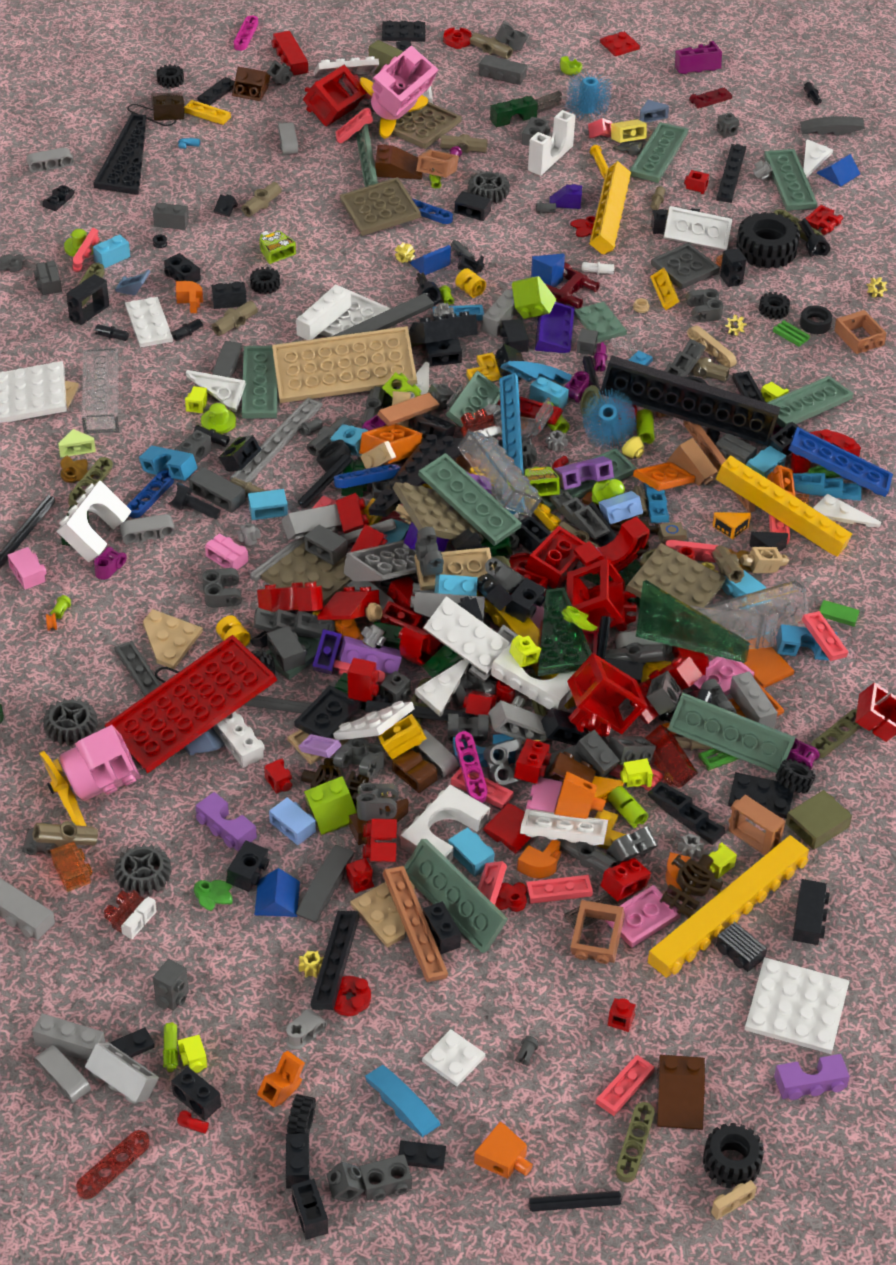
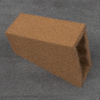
M693 438L680 444L667 460V462H672L694 475V483L698 486L703 483L705 485L710 484L714 480V475L718 472Z

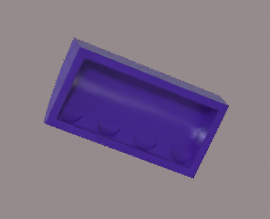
M555 302L550 314L538 316L534 350L557 353L570 352L574 307Z

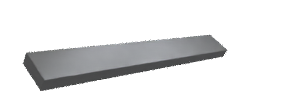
M307 398L260 446L262 450L242 470L236 471L230 477V481L233 477H236L247 483L251 482L300 431L299 427L301 424L307 423L323 407V403Z

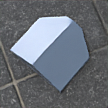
M148 269L144 274L134 277H123L115 291L136 295L150 274V270Z
M212 727L185 746L184 749L189 755H194L195 753L218 750L221 747L223 748L225 743Z

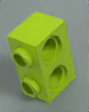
M396 372L382 387L392 398L393 391L412 392L415 394V397L420 396L422 392L415 384L411 386L407 382L409 379L403 373L398 374ZM394 381L402 383L400 389L395 390L392 388Z

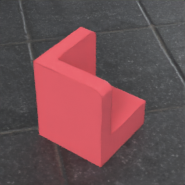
M602 118L589 123V137L595 138L600 135L611 137L612 122Z

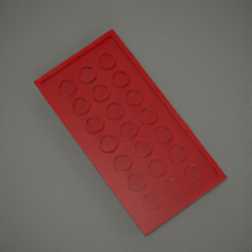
M231 635L104 726L113 725L122 735L132 758L148 774L278 680L234 635Z

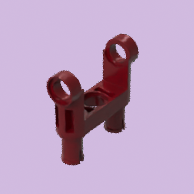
M564 262V269L567 271V274L564 273L563 277L569 281L561 289L548 284L545 285L556 298L555 302L564 305L568 304L579 309L582 307L583 299L572 296V294L583 287L597 292L600 282L589 279L586 274L572 269L568 263Z

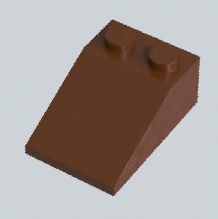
M377 145L375 161L377 177L422 179L423 172L416 171L418 157L393 145Z
M660 1054L657 1068V1127L703 1130L705 1058Z

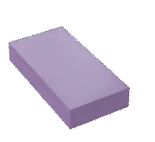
M310 734L298 747L301 752L330 758L342 745L339 740Z

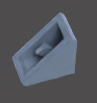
M647 100L640 110L639 120L646 123L668 118L669 106Z

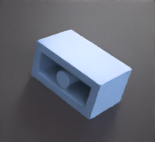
M633 491L599 502L600 512L609 524L643 514L640 496Z
M288 797L269 810L270 823L296 845L301 844L316 832L315 818L311 814H307L298 803L291 801Z

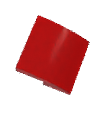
M510 803L482 829L494 841H501L515 854L532 838L520 833L525 812Z

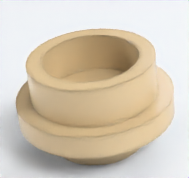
M643 298L637 299L633 304V309L639 313H645L650 308L648 301Z
M370 603L366 608V617L370 622L381 619L382 608L379 604Z

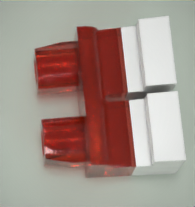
M484 408L474 413L476 419L473 418L470 412L465 413L461 417L463 427L460 430L464 439H474L476 446L494 441L502 434L500 426L496 427L493 422V414L488 415Z
M135 890L131 893L121 891L116 898V903L120 906L116 908L108 905L104 910V917L111 922L112 928L133 939L144 927V924L157 912L156 902L150 897L145 899L139 896Z

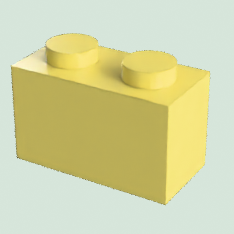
M638 119L611 124V139L622 143L647 138V123Z

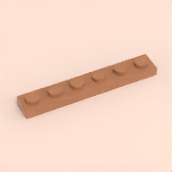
M405 867L384 869V879L426 982L446 979L448 976L447 969Z

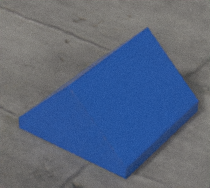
M849 154L819 170L817 174L841 187L859 176L860 172L852 155Z
M450 245L445 246L409 263L421 274H430L450 265L451 247Z
M565 254L532 256L531 277L539 276L545 284L552 287L559 285L563 281Z
M280 868L260 878L257 885L254 915L297 917L300 881Z

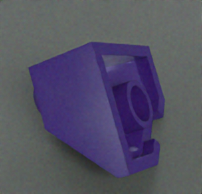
M565 185L550 196V203H556V208L581 209L582 185Z

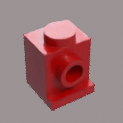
M691 170L689 176L686 175L684 185H686V189L704 194L708 187L709 174Z
M283 758L264 766L265 779L276 794L282 791L287 792L292 788V783L290 782L292 775L288 768H284Z
M366 858L346 864V879L355 894L374 887L373 870Z
M614 998L609 1011L607 1026L629 1032L635 1017L636 1004L630 1003L625 998ZM615 1017L625 1019L626 1023L616 1021Z

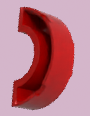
M828 429L809 432L858 457L860 456L861 447L853 438ZM792 452L790 469H792L793 473L808 472L811 462Z
M636 516L621 524L618 535L609 544L595 547L589 541L575 548L574 553L584 566L608 558L617 572H619L638 557L636 553L641 547H645L650 530ZM600 569L591 573L593 575L599 574L600 576Z
M303 582L291 583L292 586L278 588H276V584L265 585V589L257 590L258 607L264 610L276 612L278 609L283 611H315L323 609L322 585H316V582H305V586H303Z
M414 625L404 626L398 636L402 658L419 666L427 662L445 645L424 629Z
M679 656L675 658L670 665L660 671H653L649 674L647 681L638 684L648 706L639 715L645 724H649L659 715L646 697L652 679L669 671L681 690L692 686L703 676L690 657L681 658ZM630 700L631 706L635 709L638 705Z

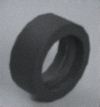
M817 305L808 306L801 312L800 326L808 333L824 334L831 329L833 315L825 307ZM816 317V318L823 319L824 321H823V322H813V321L809 320L808 318Z
M339 439L327 445L319 453L316 460L323 470L327 472L344 454L350 456L351 450L343 440Z

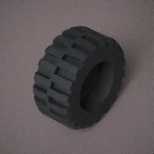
M772 212L755 213L752 216L746 217L740 223L736 248H739L751 265L755 264L756 267L761 268L763 266L767 269H770V267L779 268L780 265L782 267L786 266L796 257L800 232L791 219L785 218L781 214L776 215Z

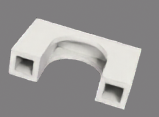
M562 110L554 117L552 139L550 136L539 132L530 139L528 171L540 176L543 175L573 147L574 114Z
M101 481L95 485L91 483L84 490L86 494H82L76 500L78 504L70 508L68 511L69 516L66 515L59 522L61 526L56 531L87 562L96 558L107 545L90 527L87 521V511L99 515L113 530L124 522L132 512Z
M510 643L493 661L490 675L547 709L555 708L560 710L573 696L567 681L578 669L567 664L552 679H535L529 676L509 652Z
M449 785L439 793L433 803L427 805L425 811L420 816H416L408 829L405 828L400 835L401 848L412 854L420 840L427 839L451 861L453 859V846L436 837L430 831V827L440 820L452 819L478 832L490 818V807Z

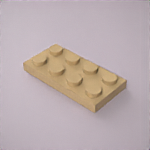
M490 548L441 552L444 560L443 575L479 578L481 575L487 574L485 564L492 558ZM415 555L414 560L420 590L435 589L436 575L423 577L420 561H418Z

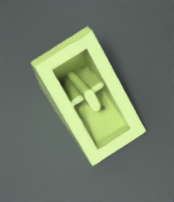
M75 429L58 443L60 458L67 455L74 456L96 452L94 437Z

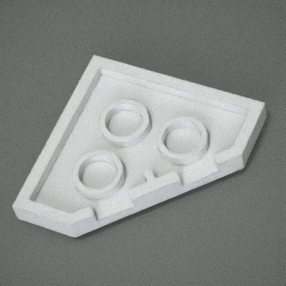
M398 701L390 707L377 712H370L365 717L355 721L343 723L333 733L335 740L380 736L414 710L413 703Z

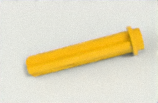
M593 145L590 148V154L593 155L601 175L605 179L608 166L601 153V147Z

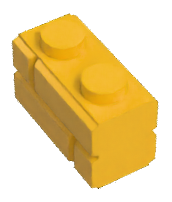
M412 714L395 723L378 736L383 748L391 759L402 755L407 750L420 745L427 739L421 726Z

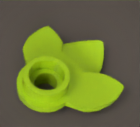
M567 606L566 609H563L562 614L566 621L574 623L579 628L587 631H594L598 628L587 620L588 614L572 606Z

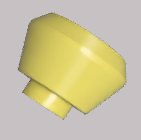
M639 436L631 437L622 447V454L632 459L641 457L644 453V444Z

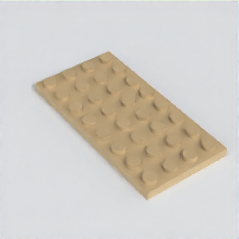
M408 326L272 345L280 403L370 391L375 386L382 388L395 372L398 374L403 373L409 379L407 382L410 385L417 384ZM394 381L392 387L402 386L400 381Z

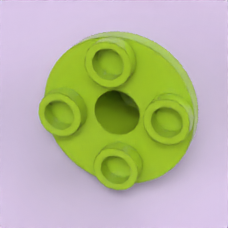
M83 229L74 230L70 234L71 237L65 241L64 250L69 256H75L88 236L87 232Z
M214 403L202 415L201 426L224 434L236 427V416L224 404Z
M617 479L598 481L592 488L591 500L599 505L600 501L623 494L625 492L624 485Z

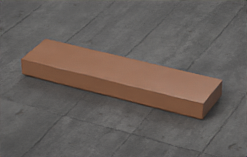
M428 392L381 409L377 415L387 426H391L437 409L440 404Z

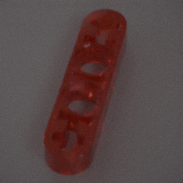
M143 1130L132 1132L77 1181L76 1188L79 1197L91 1199L103 1190L149 1148V1135ZM135 1139L139 1141L143 1139V1144L137 1143L135 1145ZM120 1153H125L129 1157L127 1160L120 1162L116 1160V1156ZM107 1168L111 1170V1174L107 1177H101L98 1174L99 1171ZM83 1185H91L92 1189L90 1191L88 1189L83 1191Z

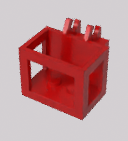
M344 64L319 81H315L311 88L306 87L305 92L308 93L303 98V101L307 104L306 110L313 112L322 124L327 127L355 109L365 97L367 91ZM343 75L358 90L352 96L339 83Z
M608 558L567 573L566 608L567 606H572L588 614L587 620L598 627L594 631H599L602 616L610 617V628L616 626L619 631L627 630V624L636 621V616L627 615L630 611L636 612V602L630 603L627 601L628 598H636V595L625 591V581ZM600 569V585L588 589L579 577Z
M594 653L587 658L567 681L577 706L568 718L581 733L585 728L590 732L595 730L600 737H607L612 728L622 735L648 707L637 680ZM628 698L638 706L623 721L618 706Z

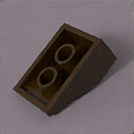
M181 92L151 93L154 121L184 119V99Z

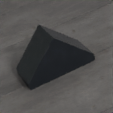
M751 531L749 546L777 547L780 552L786 548L788 533Z

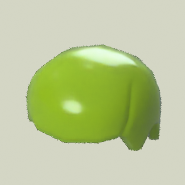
M568 56L560 58L562 73L577 75L581 72L583 67L581 62H578L576 59L570 61Z

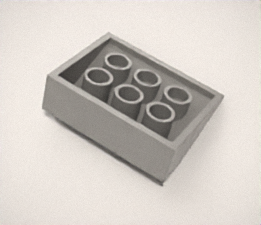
M402 540L346 553L343 574L352 581L360 582L383 581L416 573L414 560L416 551L410 549Z

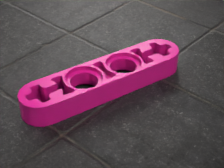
M250 15L245 18L234 40V49L242 51L247 48L258 26L257 16Z
M462 731L455 737V748L469 796L483 803L487 798V786L475 742L469 732ZM462 739H465V741L467 742L466 749H464V744L461 741ZM471 755L474 757V760L466 762L463 757ZM475 772L479 777L472 780L468 777V774ZM477 785L479 793H481V796H478L477 793H475V786Z

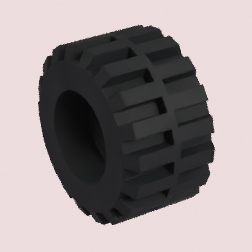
M731 1123L730 1126L722 1124L720 1129L716 1127L713 1129V1133L708 1135L703 1154V1164H705V1172L710 1171L709 1178L711 1180L717 1178L716 1183L721 1186L722 1182L726 1183V1188H731V1184L737 1186L740 1183L745 1184L750 1180L754 1182L757 1174L759 1175L764 1156L763 1143H760V1137L758 1135L754 1136V1131L751 1128L747 1130L745 1125L741 1124L739 1127L736 1126V1123ZM725 1150H735L740 1152L745 1158L742 1160H731L725 1157L722 1152Z

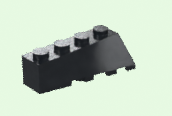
M469 311L459 312L457 316L456 313L446 314L444 318L443 315L433 316L432 320L430 318H420V322H413L409 329L411 343H430L478 334L476 314H469Z

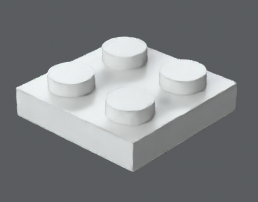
M450 1029L422 1058V1062L452 1084L458 1086L485 1058V1053Z

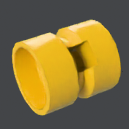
M468 268L463 269L455 280L456 286L472 298L483 294L486 288V281Z
M233 615L224 617L216 626V632L223 641L234 635L244 646H247L250 642L251 635Z

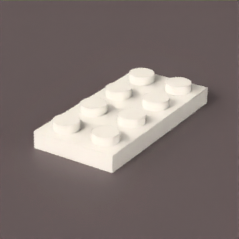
M670 206L663 239L682 243L689 242L692 245L725 251L728 246L732 219Z
M158 297L125 302V307L140 347L173 342V337Z
M447 596L423 627L425 631L486 675L491 670L493 661L510 643Z
M526 809L520 833L526 834L529 837L543 836L550 840L565 839L572 843L580 841L587 842L590 845H604L608 820L590 817L587 819L555 815L553 812Z

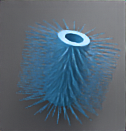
M588 75L582 81L578 78L579 82L576 81L568 86L567 91L571 90L570 94L573 93V95L568 97L565 107L573 105L574 107H568V109L573 110L576 114L581 111L580 114H591L595 109L599 114L606 107L605 112L610 98H608V94L604 93L609 91L605 90L606 88L613 86L610 85L612 82H605L602 78L601 81L603 82H599L592 75L591 77Z
M610 392L608 400L606 394V402L605 398L604 401L603 399L597 402L593 400L595 405L589 406L590 408L593 407L590 409L591 411L587 414H582V418L588 419L585 422L589 424L584 423V428L588 426L590 428L588 430L593 435L598 433L596 439L599 438L603 444V440L609 442V447L610 436L612 440V435L614 442L615 439L616 441L622 438L626 440L624 435L627 434L629 428L634 427L632 425L627 428V426L631 423L636 424L635 417H630L633 415L628 412L630 411L629 408H625L626 400L624 399L621 402L619 399L616 401L614 397H610Z

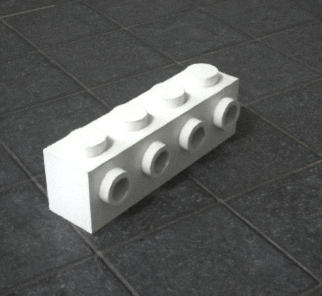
M337 285L296 319L297 335L306 340L314 339L351 307V291Z
M234 711L213 726V729L242 768L264 758L263 751L265 747L263 742L255 737L252 728L246 726L240 714Z

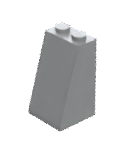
M415 592V596H411L410 607L414 608L415 613L431 618L446 596L457 604L461 602V598L467 597V595ZM471 596L472 599H477L484 619L485 597Z

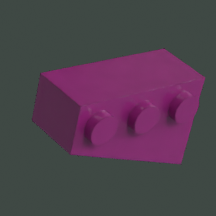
M709 41V44L705 46L698 44V48L692 49V47L675 51V68L681 74L721 69L722 51L714 41Z

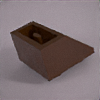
M238 66L232 96L261 101L268 89L271 75L266 71Z

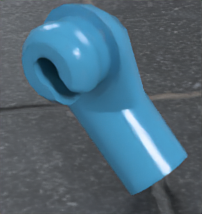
M182 138L178 141L179 149H186V145L199 147L200 139Z

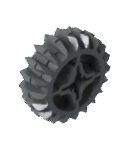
M486 170V172L480 171L479 174L475 173L474 176H471L467 191L468 193L491 199V204L492 202L497 204L498 201L502 202L503 199L507 198L510 184L507 177H504V174L499 175V172L494 173L493 171L488 172Z
M73 697L71 700L64 698L63 702L56 701V705H50V708L46 710L43 718V726L48 738H51L53 742L58 741L60 745L66 742L69 746L70 742H78V740L95 733L98 725L97 713L93 706L89 705L87 701L82 702L81 698L77 701Z
M144 843L142 847L135 845L134 849L127 847L126 853L121 852L120 858H116V865L114 867L115 880H117L120 888H124L126 893L131 891L133 896L137 892H140V895L143 896L146 891L151 896L153 889L159 892L160 887H165L166 881H169L172 872L171 861L167 857L166 852H162L160 847L154 849L152 844L146 847ZM155 864L159 866L157 871L153 867ZM128 868L132 869L131 874L126 872Z

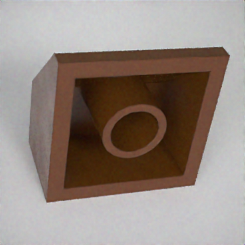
M564 751L556 755L546 776L553 780L561 781L563 785L566 772H570L592 783L596 771L592 769L593 766L585 761L580 763L574 760L572 754Z

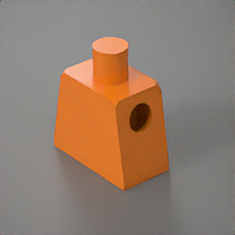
M566 772L554 814L587 819L590 809L603 812L606 800L594 797L597 788L595 784L570 772Z
M501 1121L474 1154V1163L507 1179L514 1170L527 1176L533 1167L531 1162L524 1159L527 1154L526 1143Z

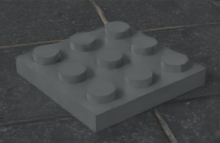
M689 242L651 259V265L658 271L665 268L670 280L681 289L717 274L720 270L717 264Z

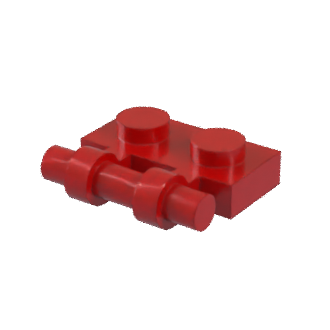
M820 205L806 217V220L816 230L820 227L823 228L821 233L826 235L832 232L835 226L841 224L843 216L834 215V210Z

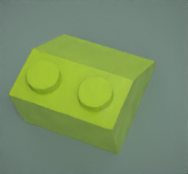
M539 276L512 282L514 305L523 319L550 314L556 298Z
M343 776L304 791L307 805L316 820V825L321 835L349 825V815L357 813Z

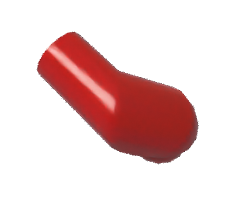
M562 456L552 464V469L554 470V468L568 464V458Z
M187 1110L179 1113L177 1122L181 1127L206 1134L209 1122L192 1118L191 1113Z

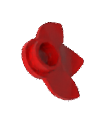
M588 216L586 220L576 219L570 223L572 227L577 228V237H586L592 234L595 216Z
M517 882L513 886L509 883H502L495 906L499 910L510 908L514 912L522 911L527 903L526 885L521 882Z

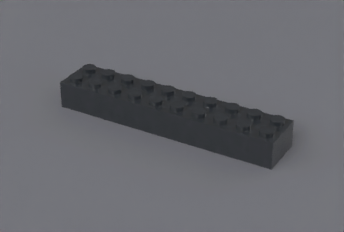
M613 355L608 363L600 390L601 395L606 396L607 394V397H609L610 392V397L615 398L614 394L618 396L617 400L625 399V402L629 401L633 405L765 446L768 445L769 438L772 436L780 411L778 406Z

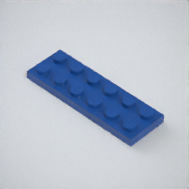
M799 427L796 428L788 450L792 451L795 455L808 459L812 463L823 466L828 471L839 474L844 479H849L861 487L872 490L877 495L886 497L889 492L892 473Z

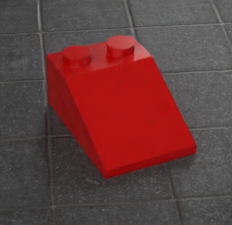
M558 526L530 554L525 570L548 578V586L556 590L567 578V573L572 571L579 561L574 553V549L586 542Z
M354 586L343 587V591L336 592L318 614V620H351L366 616L365 611L370 603L380 605L379 589L371 590V586L360 587V590H355Z

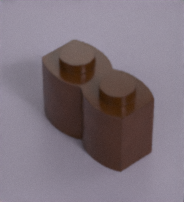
M409 749L392 761V771L418 793H421L437 781V768L434 764L423 760L419 752Z

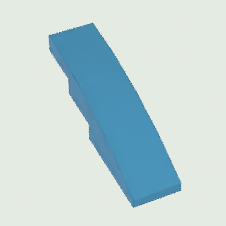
M508 361L501 364L500 367L510 373H516L518 377L528 382L542 376L550 381L554 380L560 384H565L572 377L571 374L557 368L526 361Z
M793 473L795 491L816 496H826L829 494L835 498L861 501L862 487L857 485V483H844L843 478H825V473Z
M643 482L651 523L669 522L665 490L657 491Z
M381 1065L365 1076L368 1084L380 1093L381 1099L394 1109L396 1116L421 1137H424L441 1125L440 1121L420 1098L386 1066Z

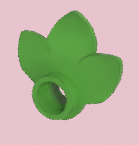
M201 880L194 885V893L199 899L200 905L209 911L214 909L216 903L229 905L233 903L232 895L229 892L232 885L226 883V881L214 880L209 882Z

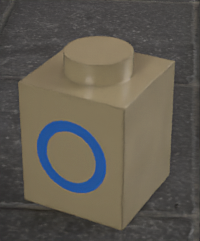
M681 522L659 524L658 538L660 544L665 545L667 540H687L686 529H683Z

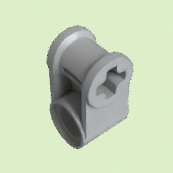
M312 1009L305 1010L298 1018L288 1024L286 1028L288 1035L286 1038L287 1046L294 1050L301 1049L313 1038H316L320 1031H325L327 1022Z

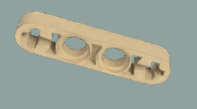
M695 325L688 329V337L705 345V351L717 358L716 360L723 366L731 368L736 365L735 355L700 326Z

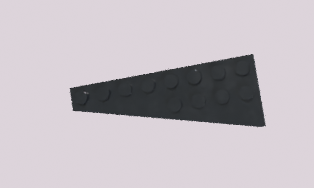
M131 113L93 182L94 188L139 194L147 122L146 115Z
M435 434L427 435L369 507V515L387 517L396 510L401 502L393 490L395 482L422 486L426 482L418 476L419 470L445 453L457 462L456 458L460 455L465 456L470 447L475 448V440L454 438L452 436H436Z

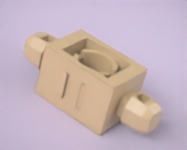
M752 547L749 554L741 556L740 562L744 566H750L752 573H775L780 566L788 564L789 558L786 555H781L777 547Z

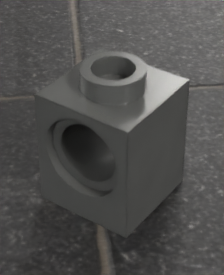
M581 329L577 340L576 353L593 356L597 345L598 331Z

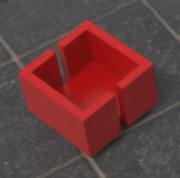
M874 682L859 694L855 723L868 731L872 730L875 736L887 742L896 735V696L891 693L878 704H875L885 697L888 691Z
M397 819L368 820L366 825H363V837H366L367 844L363 846L362 857L366 858L368 863L391 864L396 862V843L375 842V840L392 841V839H396Z

